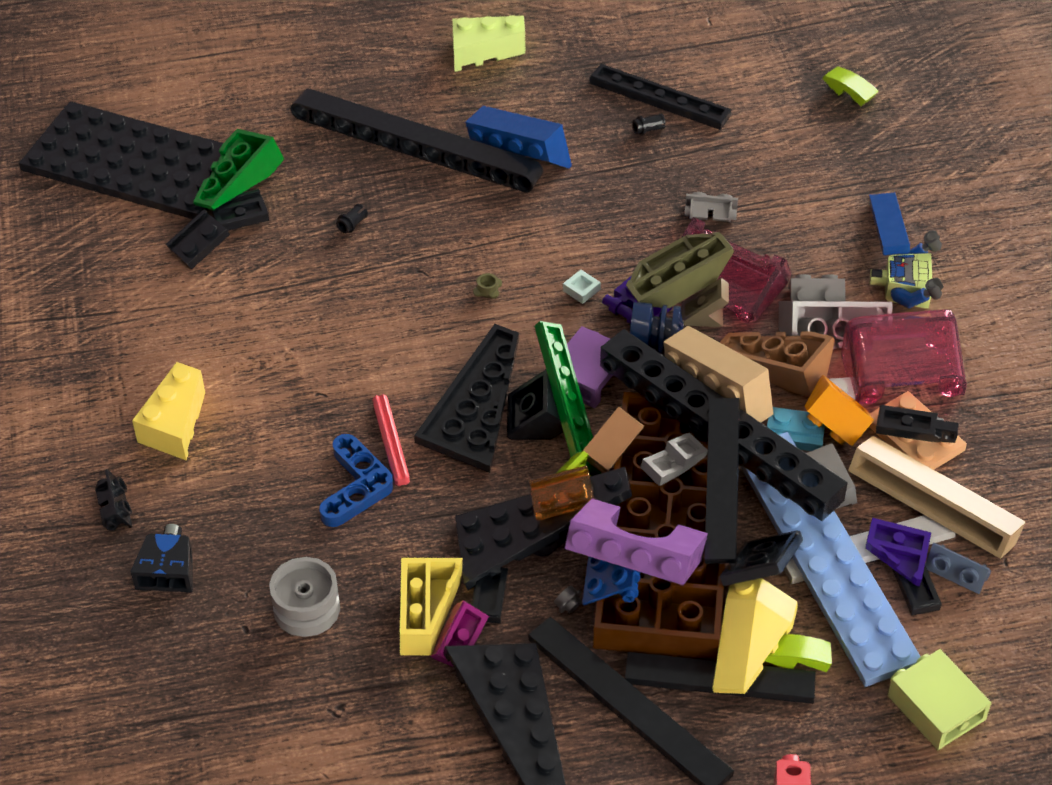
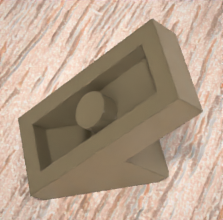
M720 278L682 302L681 314L684 325L723 326V307L729 303V283Z

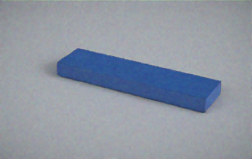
M895 192L869 195V203L883 255L910 253V243Z

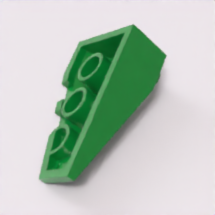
M236 129L222 144L219 150L221 155L217 162L212 163L210 167L212 173L209 178L203 181L193 202L197 206L214 210L268 178L285 160L274 138Z

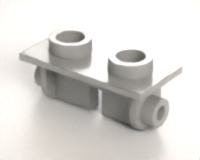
M703 192L686 193L684 216H689V219L707 220L708 211H713V221L731 222V220H736L738 198H733L728 194L710 196Z

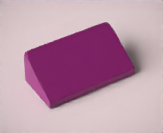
M464 600L457 603L430 657L454 667L451 661L448 662L443 654L445 646L475 645L489 616Z

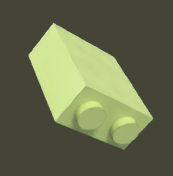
M941 649L931 655L924 654L917 660L916 664L906 670L904 668L898 670L890 679L888 697L937 750L987 719L991 701Z

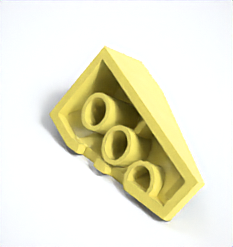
M762 578L731 584L729 587L713 683L714 693L745 694L762 671V664L770 653L774 654L778 649V641L783 634L788 635L793 628L798 608L797 601Z

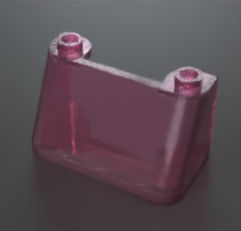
M693 217L683 236L712 234V232L704 229L705 222ZM728 241L734 253L717 279L722 278L729 283V303L723 308L736 313L735 316L746 323L757 321L788 284L792 277L787 260L774 255L771 260L770 256L766 254L762 257Z
M942 309L860 316L851 319L846 324L841 358L846 375L851 378L855 400L859 404H873L883 396L885 387L938 383L939 392L942 395L949 397L965 395L967 387L957 320L952 311Z

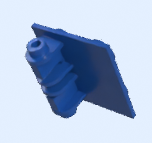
M588 556L582 604L585 606L615 594H620L625 602H633L639 594L637 583L640 581L641 572Z

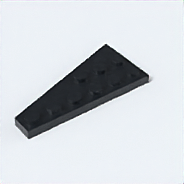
M625 467L456 515L460 556L463 558L464 584L467 590L474 588L476 581L488 574L493 577L500 573V567L513 560L521 561L559 539L558 534L569 528L572 518L591 499L616 506L632 497Z
M536 643L445 646L443 652L448 662L451 661L457 671V679L461 685H465L472 698L471 703L493 741H497L503 751L502 757L506 764H510L518 777V785H566Z

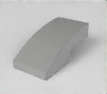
M687 433L667 441L665 450L644 458L640 468L660 486L693 467L707 455L708 450L695 437Z

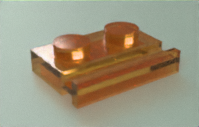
M587 465L529 481L533 509L537 521L582 509L591 499H594Z

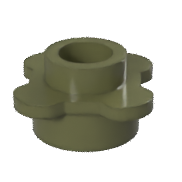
M491 273L482 274L476 279L477 287L473 289L475 296L491 299L499 296L498 289L502 286L501 279Z

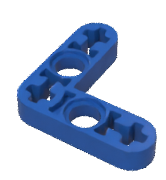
M342 434L334 439L333 453L336 460L356 481L328 497L320 504L321 521L329 527H337L344 524L388 496L393 490V476L391 472L356 437L350 434ZM363 461L371 464L366 469L355 467L357 463ZM355 493L365 496L362 500L356 502L349 499Z

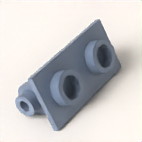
M933 543L925 564L927 570L980 594L984 582L988 580L991 574L990 568L986 564L981 565L945 548L946 546L943 544Z

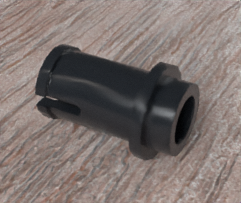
M662 113L644 118L637 116L632 121L634 133L641 136L649 131L665 129V125L661 124H666Z
M356 204L346 214L339 215L336 222L339 231L342 233L353 232L355 226L368 216L367 209L358 214V211L364 206Z

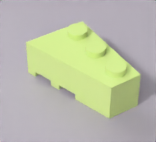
M487 16L452 19L455 72L462 70V66L473 63L476 66L483 65L484 60L496 58L498 61L525 54L524 16Z

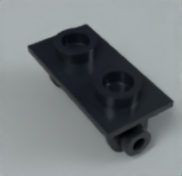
M106 469V479H100L95 486L98 505L102 507L99 509L102 525L109 531L117 529L121 523L132 528L130 518L132 509L125 495L127 486L121 477H116Z

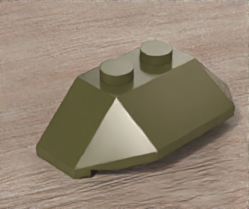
M720 232L685 235L639 261L626 287L639 303H650L653 307L660 308L663 305H667V308H671L714 283L731 258L734 250Z

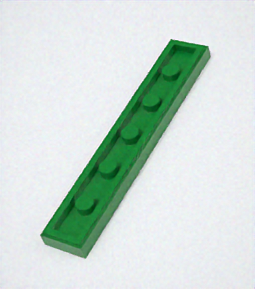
M539 321L534 327L569 454L572 457L584 450L593 439V434L562 325ZM586 462L588 470L584 477L602 474V472Z

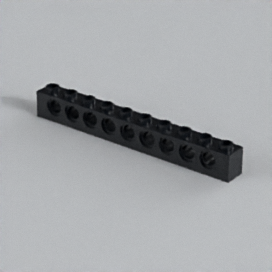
M625 329L601 346L600 366L605 372L617 377L628 388L634 389L644 396L649 403L655 404L672 419H676L688 427L692 433L708 441L709 399L724 398L723 396ZM740 409L739 466L748 469L760 481L768 483L779 491L783 497L792 500L802 507L807 514L815 516L820 521H823L845 501L847 481Z

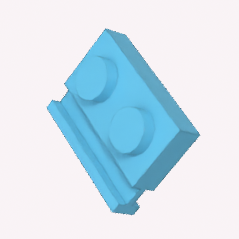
M773 407V415L768 418L767 422L769 429L778 435L788 432L796 447L800 450L813 451L823 446L825 425L822 424L821 427H818L807 418L809 412Z

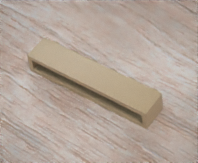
M872 436L856 448L848 470L849 472L1000 559L1016 545L1025 521L875 436Z

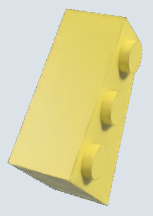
M176 362L132 420L137 443L187 460L189 443L193 439L194 425L199 417L205 395L201 370Z
M401 558L400 655L432 654L462 581L463 558Z

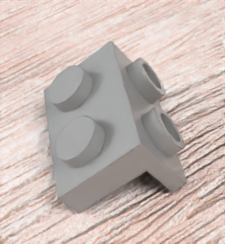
M800 274L796 275L795 278H791L788 283L790 301H846L845 279H838L837 275L830 274L823 275L822 278H811V275Z

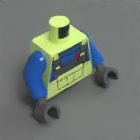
M935 230L927 232L924 236L925 244H918L910 250V253L890 255L887 259L886 270L871 269L870 285L885 286V299L889 302L898 303L906 308L915 306L929 309L931 298L938 300L942 296L941 290L944 287L939 278H932L931 253H928L929 250L937 252L941 249L942 243L939 240L940 236Z

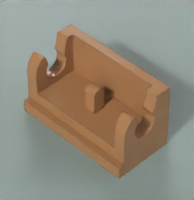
M618 407L584 448L583 451L588 453L587 462L602 473L609 472L635 437L642 431L644 425Z

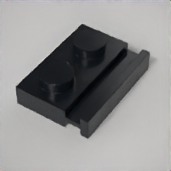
M259 189L241 193L218 208L211 210L214 219L225 227L227 231L270 221L269 213Z
M203 210L169 240L166 246L192 270L230 234L225 227Z

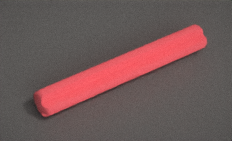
M384 394L376 395L372 399L394 483L397 486L407 485L410 482L409 472L388 397Z

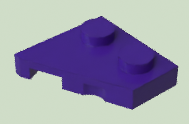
M872 518L865 549L911 583L920 586L932 532Z

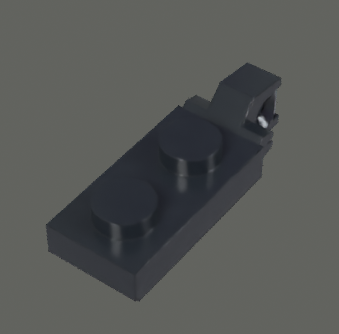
M881 405L876 434L928 442L956 443L959 423L944 421V419L937 417L938 413Z

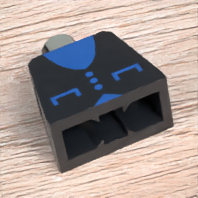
M167 524L164 527L163 534H149L145 537L131 569L135 590L192 593L193 552L190 538L186 535H181L182 528L180 526Z

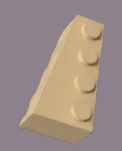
M690 326L683 328L663 342L667 359L724 398H739L740 409L760 423L773 415L769 372L764 366Z

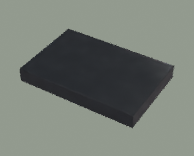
M796 530L746 541L737 552L736 564H728L721 573L720 578L723 586L781 574L803 542L801 532Z

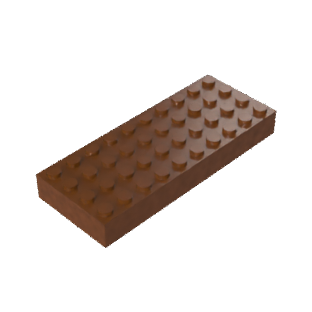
M623 392L622 409L644 425V428L614 464V470L625 467L632 492V497L616 505L620 507L616 526L628 533L649 538L667 537L678 524L705 532L708 453L693 467L660 486L640 467L644 458L665 450L667 441L690 433L707 450L708 441L692 433L688 427L678 420L672 419L655 404L649 403L641 394ZM704 547L701 562L684 585L641 572L640 581L637 583L639 594L633 602H625L620 594L597 601L593 648L717 661L724 589L720 575L725 569V564H706Z

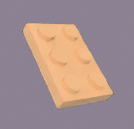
M909 391L885 404L886 406L931 412ZM879 408L870 413L874 421L869 428L875 433ZM877 434L887 444L933 470L964 452L967 445L958 435L956 443L928 442Z

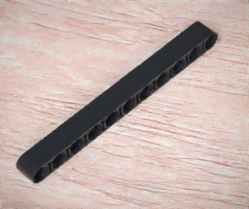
M304 89L290 106L293 116L301 121L518 191L530 192L544 171L542 165L534 159L313 89Z

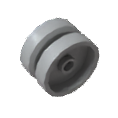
M310 557L295 558L282 564L273 573L269 583L274 617L282 630L291 635L308 637L328 630L336 622L340 612L335 572L327 563Z

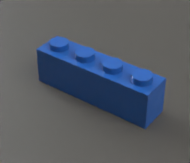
M482 106L465 122L471 140L566 168L572 166L562 124L487 106Z

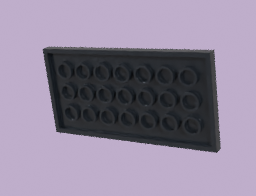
M69 101L22 158L19 166L20 170L194 219L203 210H208V208L195 205L193 201L203 181L210 177L212 173L210 167L213 162L218 161L221 155L219 150L223 143Z

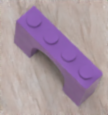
M591 499L572 518L565 549L681 585L686 583L701 562L708 534L678 524L667 537L649 538L637 536L623 531L616 526L620 512L619 506Z

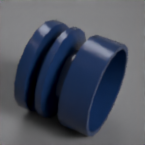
M634 302L630 333L663 355V342L683 329L684 322L681 306H674L673 317L668 318L667 305L662 306L660 315L657 317L654 316L652 304Z

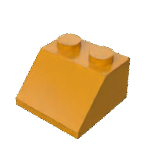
M824 375L818 380L805 404V408L809 412L807 418L818 427L824 424L832 430L829 435L841 445L847 442L853 446L874 421L866 408Z

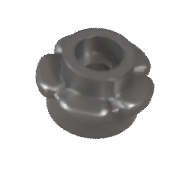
M571 585L558 595L554 603L559 607L560 613L566 610L570 614L582 603V600L579 598L582 593L581 590L576 591Z

